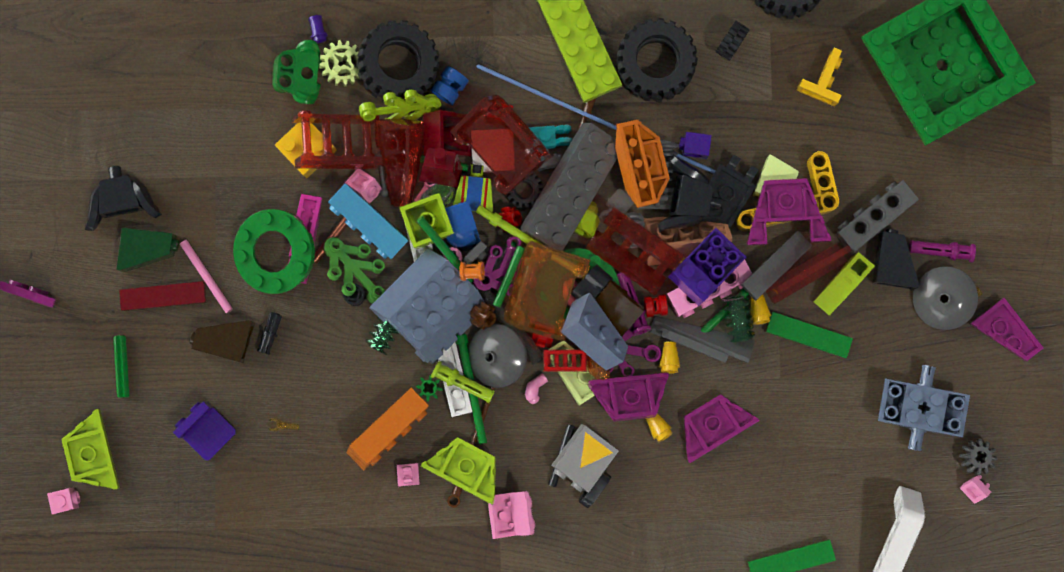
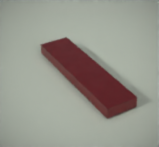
M204 281L119 290L121 311L207 303Z

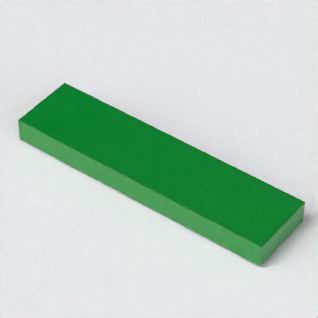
M775 312L771 313L770 322H768L765 331L766 333L845 359L848 356L853 338Z
M828 539L747 561L750 572H796L836 561L831 540Z

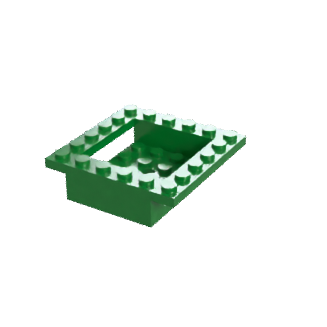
M925 0L861 37L925 146L960 128L1036 83L986 0ZM961 5L1002 71L1003 78H998L957 9ZM938 61L946 63V71H940L937 68Z

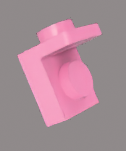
M359 168L345 182L369 204L382 190L374 177Z
M75 487L47 494L52 514L79 508L80 495L78 491H75Z

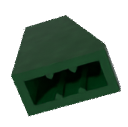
M122 228L116 270L128 272L174 257L175 252L179 248V239H176L177 236L173 233Z

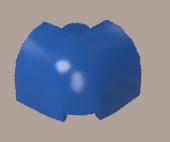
M466 201L445 208L454 234L445 238L447 242L459 250L473 249L481 240L469 202Z

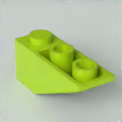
M859 252L854 254L813 302L830 316L874 268V265Z

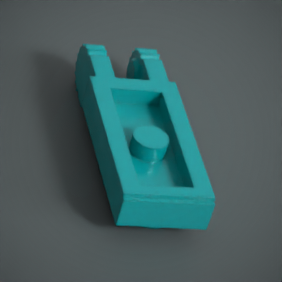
M559 125L556 127L513 129L515 151L569 146L572 141L571 137L556 139L555 135L570 133L572 127L570 125Z

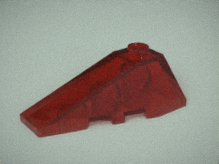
M376 119L375 143L376 147H379L382 159L380 162L381 166L385 167L387 175L385 181L391 205L403 207L411 204L413 200L424 144V121Z

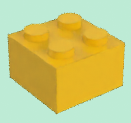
M306 116L275 144L277 149L306 179L337 151Z

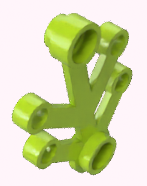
M407 90L404 93L405 100L396 96L393 92H388L383 96L387 107L376 108L374 103L365 102L359 106V112L365 121L374 120L376 115L394 113L382 121L383 128L387 131L395 129V122L404 117V126L412 128L417 124L416 119L423 114L437 111L441 107V100L435 94L422 96L416 90Z

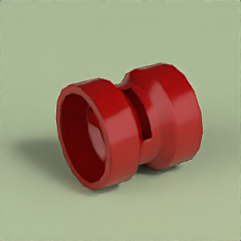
M665 294L658 295L656 298L651 296L644 297L646 318L653 317L656 314L661 316L668 315Z

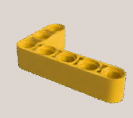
M817 151L808 159L807 167L820 214L823 215L832 212L838 207L839 197L830 159L825 152ZM814 158H820L823 166L817 167L814 164ZM819 178H825L827 180V187H821L819 185ZM824 198L832 200L833 205L831 208L824 205ZM756 208L745 210L736 218V226L739 230L750 231ZM742 216H748L751 219L750 226L742 224ZM767 222L766 227L787 222Z

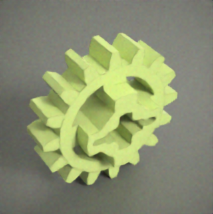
M338 40L337 46H335L331 42L329 45L330 50L324 48L323 52L325 55L320 56V60L323 62L320 63L319 68L325 69L322 72V76L328 75V82L335 80V86L342 82L343 86L346 87L347 81L354 84V77L359 79V69L357 68L359 51H355L357 45L350 47L349 41L342 45L341 40ZM352 57H354L356 61V68L354 67L355 65L351 62ZM328 59L333 64L332 70L329 68ZM343 60L346 62L345 65H344V64H343L342 66H339V65H338L339 62H342Z

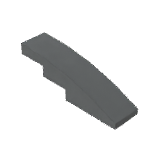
M796 231L741 286L754 300H757L812 245L799 231Z

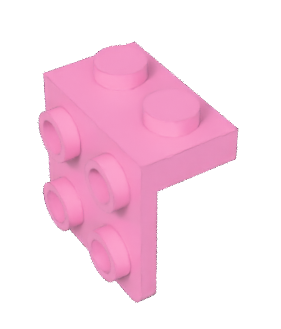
M527 491L495 495V503L493 505L488 503L493 539L534 534L535 521L531 512L532 499Z

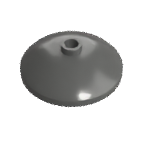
M938 267L926 272L918 280L919 288L914 289L913 304L916 313L927 325L940 330H951L964 325L974 315L978 305V292L973 280L965 272L953 267ZM947 295L949 298L948 302L943 303L940 299L941 296Z
M493 324L490 327H485L484 330L480 329L470 342L468 353L472 372L483 384L494 388L506 387L515 383L523 374L527 363L526 346L521 336L511 327L503 324ZM489 354L493 356L492 361L489 359Z

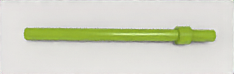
M481 205L477 208L476 213L489 220V223L494 227L498 226L511 235L518 237L527 245L582 279L587 275V271L503 220V216L496 212L492 213Z

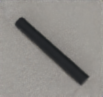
M567 424L558 455L573 436L575 426ZM553 468L548 484L553 487L557 486L559 476L554 473L555 468Z

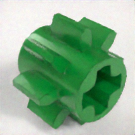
M429 376V380L425 381L421 377L422 385L416 386V388L422 391L419 396L426 395L428 402L430 396L438 399L437 391H443L442 388L437 386L440 380L438 379L434 382L432 377ZM426 383L435 385L432 394L430 392L425 393Z

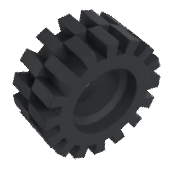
M736 20L720 43L716 53L730 61L750 29Z
M522 170L519 173H514L506 183V197L509 203L522 210L532 209L543 190L541 179L535 173H531V171L523 172ZM526 182L532 186L533 192L528 198L518 196L516 188L520 183Z

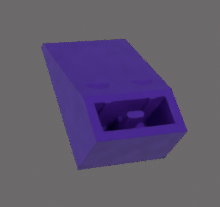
M715 228L668 277L693 302L700 306L747 257Z

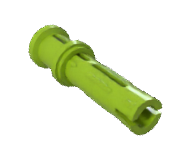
M438 360L430 376L446 382L448 386L455 385L488 403L495 392L459 374L458 369H451L443 365L440 360Z

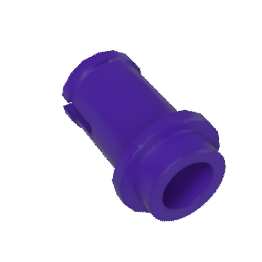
M314 15L309 17L312 30L311 39L316 43L325 42L327 33L324 31L322 16Z

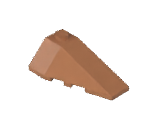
M668 217L644 219L646 229L644 253L648 266L669 264L688 257L715 228L732 242L728 224L702 221L695 226L673 228L659 232L658 223Z

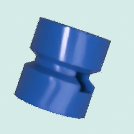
M446 66L440 75L441 81L435 82L431 92L445 103L453 106L459 97L458 92L464 90L469 80L457 70Z

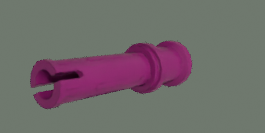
M911 240L909 252L949 257L952 261L956 259L968 260L970 263H973L976 255V245H960L957 242L941 244ZM923 247L935 248L939 250L923 249Z
M629 271L617 274L620 287L628 291L627 296L639 303ZM645 309L632 325L634 336L651 330V326L647 324L644 315L646 313Z

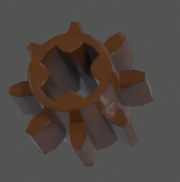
M481 302V305L476 304L470 311V317L473 319L471 324L483 330L485 327L492 326L496 320V315L493 313L495 308L484 302Z

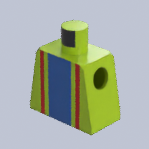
M471 164L470 176H461L453 205L468 201L471 211L476 212L479 205H481L490 212H494L492 181L490 178H483V165Z

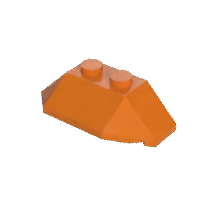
M639 120L617 124L615 150L625 190L637 208L658 203L670 179L660 137L644 126Z

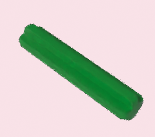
M117 335L113 337L116 390L118 398H126L130 395L126 337L124 335Z

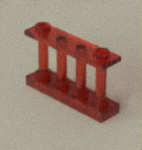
M311 111L298 112L292 118V123H301L303 153L295 159V168H379L383 165L382 157L375 156L372 153L371 125L379 120V115H376L372 121H365L360 114L342 115L311 114ZM310 123H322L324 149L322 156H314V153H312ZM330 124H342L344 154L342 156H335L332 153ZM351 124H362L364 154L362 156H355L352 153Z
M613 207L603 222L608 227L603 234L597 230L586 246V249L599 256L653 295H656L666 280V277L662 274L668 267L675 271L684 255ZM615 231L626 238L621 245L610 239ZM632 243L643 249L638 258L627 251ZM650 255L661 262L656 270L645 263Z

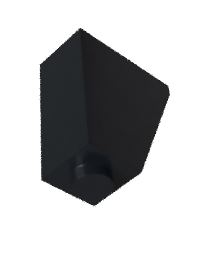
M886 229V232L879 234L872 283L911 290L919 288V282L905 235L898 234V230Z

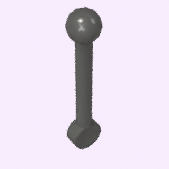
M378 154L376 160L379 162L382 187L380 194L386 197L388 190L386 189L384 177L383 154Z

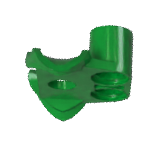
M302 41L296 49L283 51L274 60L272 82L274 90L278 93L288 92L292 94L296 102L303 104H314L321 88V84L317 83L318 68L320 63H322L320 60L321 52L315 41ZM281 57L287 58L290 65L284 66L281 63ZM303 68L311 69L313 75L310 79H305L302 76L301 71ZM280 78H285L288 81V87H283L280 84Z

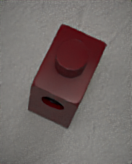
M441 147L436 149L427 148L419 181L458 188L463 168L457 153L445 151Z

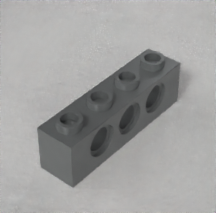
M904 180L898 184L896 181L885 188L887 193L882 197L880 194L869 201L871 206L866 210L863 207L853 214L855 219L850 223L846 220L837 227L839 231L835 236L850 254L858 250L919 200ZM888 198H893L895 200V208H892L887 204ZM871 211L879 213V221L872 219ZM858 223L863 226L864 231L862 234L855 231V224Z

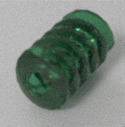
M733 296L723 299V303H729V306L725 307L724 311H730V314L726 315L725 319L732 320V322L726 324L727 327L733 328L732 331L728 332V335L734 336L730 342H742L752 339L755 336V332L752 331L754 325L750 322L752 315L748 314L751 312V308L746 306L750 303V300L744 298V296Z
M377 316L381 324H373L377 331H370L369 334L373 339H365V342L369 347L388 355L384 349L392 348L388 341L395 342L392 334H399V332L388 321L383 322Z

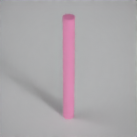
M187 240L182 241L180 246L225 313L233 310Z

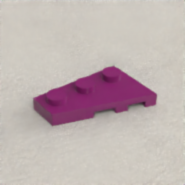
M1005 298L1000 299L969 323L1024 361H1028L1043 349V346Z

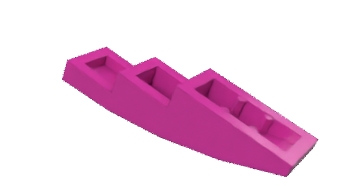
M301 194L296 216L303 221L308 232L311 233L315 245L322 198ZM290 248L289 258L291 259L292 251ZM308 277L301 283L307 284Z

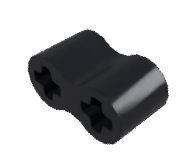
M596 264L575 287L571 295L578 299L590 292L595 299L613 278Z

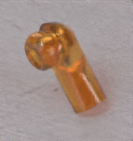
M587 355L588 372L597 380L608 379L610 371L603 369Z

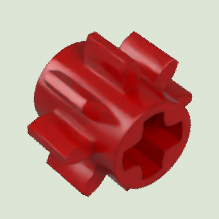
M508 206L501 208L502 213H499V215L503 216V220L516 228L521 225L522 215L516 210V207L510 208Z

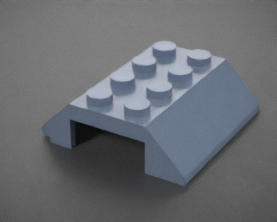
M428 248L369 308L383 322L388 321L417 350L415 354L423 362L434 364L443 355L441 349L443 348L447 351L458 339L455 334L457 333L461 336L472 325L470 311L476 304L481 305V302H484L479 291L467 279L466 281H461L460 272L447 259Z

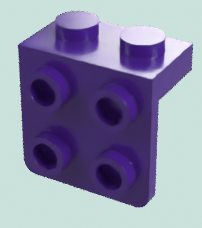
M198 402L191 408L190 411L192 413L187 418L183 417L176 423V429L173 433L178 438H183L204 460H210L236 434V429L209 402Z

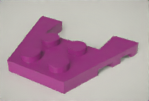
M807 178L763 181L747 246L767 244V222L809 221L811 243L831 241V236L826 229L825 221L819 212Z
M9 280V283L0 281V290L52 308L56 299L49 297V292L32 286L29 287V285Z

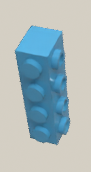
M347 183L328 201L331 204L329 209L337 216L342 214L347 219L345 223L352 230L357 228L363 233L360 237L369 245L373 242L378 247L376 251L385 259L387 257L392 259L409 240Z

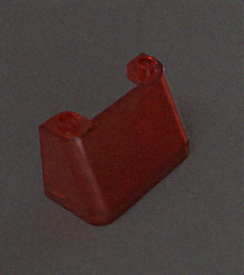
M496 94L484 97L450 131L454 135L453 139L457 144L461 146L470 145L496 175L494 178L495 188L505 195L513 191L551 158L550 152L509 104Z

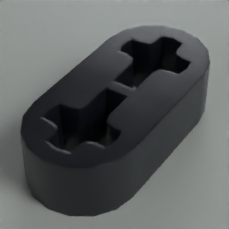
M604 471L589 493L587 491L582 493L578 502L584 507L589 508L607 486L611 475Z

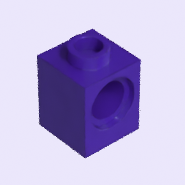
M686 132L684 138H680L679 150H683L682 155L686 157L707 159L710 151L711 135Z

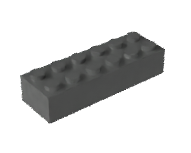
M582 123L519 230L556 253L561 254L617 160L615 150L616 139L593 123Z

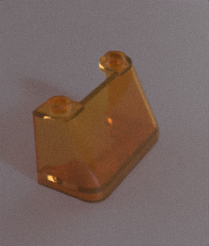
M530 241L525 248L505 309V321L520 330L564 341L565 335L561 331L566 319L563 318L575 279L582 278L588 273L590 260L554 247Z

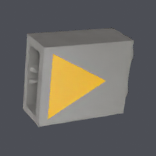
M581 424L551 466L556 469L554 473L564 480L567 477L573 481L571 486L579 492L585 490L589 493L619 451L587 426Z

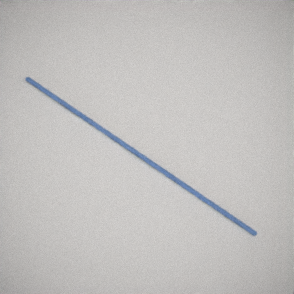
M477 64L476 66L480 70H483L489 74L501 78L509 83H512L518 87L530 91L538 96H541L547 100L559 104L567 109H570L576 113L588 117L614 130H616L617 128L616 125L604 121L596 116L584 112L576 107H573L567 103L555 99L547 94H544L538 90L526 86L518 81H515L509 77L497 73L480 64ZM678 154L676 156L712 174L716 172V170Z

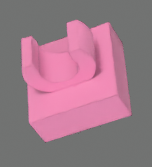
M418 463L397 465L398 486L420 485Z
M981 475L968 480L960 487L974 504L987 498L991 493L989 490L990 484L984 485L980 480L982 478Z

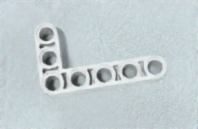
M903 486L898 487L894 497L896 520L873 572H902L925 518L921 492Z

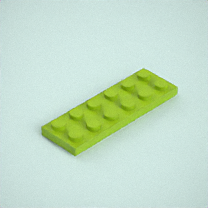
M537 0L583 102L586 103L621 88L620 78L584 1Z

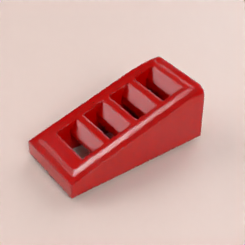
M544 350V372H587V354L582 350ZM551 355H555V367H551ZM559 355H563V367H559ZM568 355H572V367H568ZM577 355H580V367H577Z

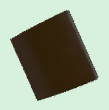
M610 280L595 298V301L622 337L644 312V307L627 296L628 291Z

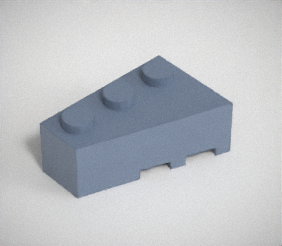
M590 292L573 301L561 332L605 371L624 362L628 345Z

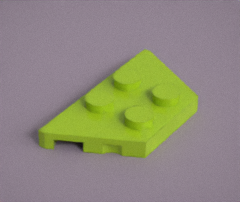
M96 409L87 419L79 423L72 432L61 439L71 480L119 489L120 486L101 410Z
M456 438L446 448H442L435 456L421 464V467L492 505L495 503L496 457L468 442Z

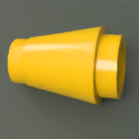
M762 294L757 300L751 297L750 319L753 320V324L760 325L770 322L769 317H771V313L764 295Z
M664 342L659 365L662 373H678L680 362L676 342Z
M658 413L656 417L645 418L653 438L657 439L658 442H662L673 434L670 430L672 427Z

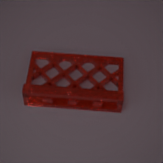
M836 243L782 275L766 292L774 304L778 303L846 263L847 260L844 255L852 251L848 245L840 250Z

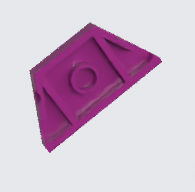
M669 373L589 380L588 387L614 422L653 418L658 413Z
M718 395L684 416L687 461L689 463L695 461L754 425L759 419L724 396Z

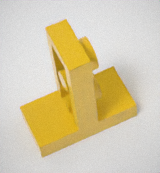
M834 47L830 52L817 84L802 79L796 91L835 107L839 103L841 95L826 88L830 89L835 77L832 76L834 69L838 70L843 58L840 57L842 50Z

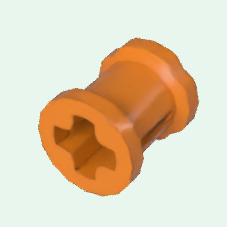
M461 262V281H466V279H479V281H483L485 278L484 263L466 264Z

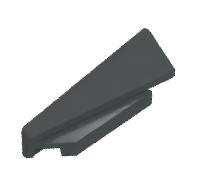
M657 316L653 319L649 332L676 342L723 363H726L728 356L745 363L750 361L755 344L753 339L716 330L704 333L701 331L702 327Z

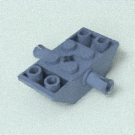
M922 365L920 384L917 385L885 379L878 421L909 428L911 435L908 449L922 451L923 436L926 431L956 437H963L970 395L934 388L932 384L936 367ZM923 404L925 409L921 413V410L918 409V405Z

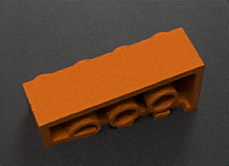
M410 388L349 446L346 453L363 471L370 464L374 466L382 458L380 455L385 450L390 451L397 444L395 440L400 435L404 437L412 429L410 425L415 420L420 422L428 414L426 410L429 405Z

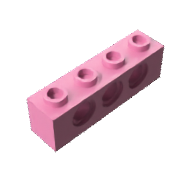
M745 260L731 273L734 276V282L728 284L724 280L715 293L711 294L701 304L702 309L713 304L712 299L718 296L723 299L732 294L731 289L737 286L739 289L743 288L741 284L752 275ZM680 288L666 294V297L677 318L681 315L683 318L694 314L695 311L693 309L699 306L696 303L688 302L687 295Z

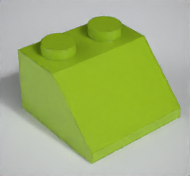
M440 193L400 207L413 248L420 249L434 243L416 222L421 216L428 221L442 239L454 234Z

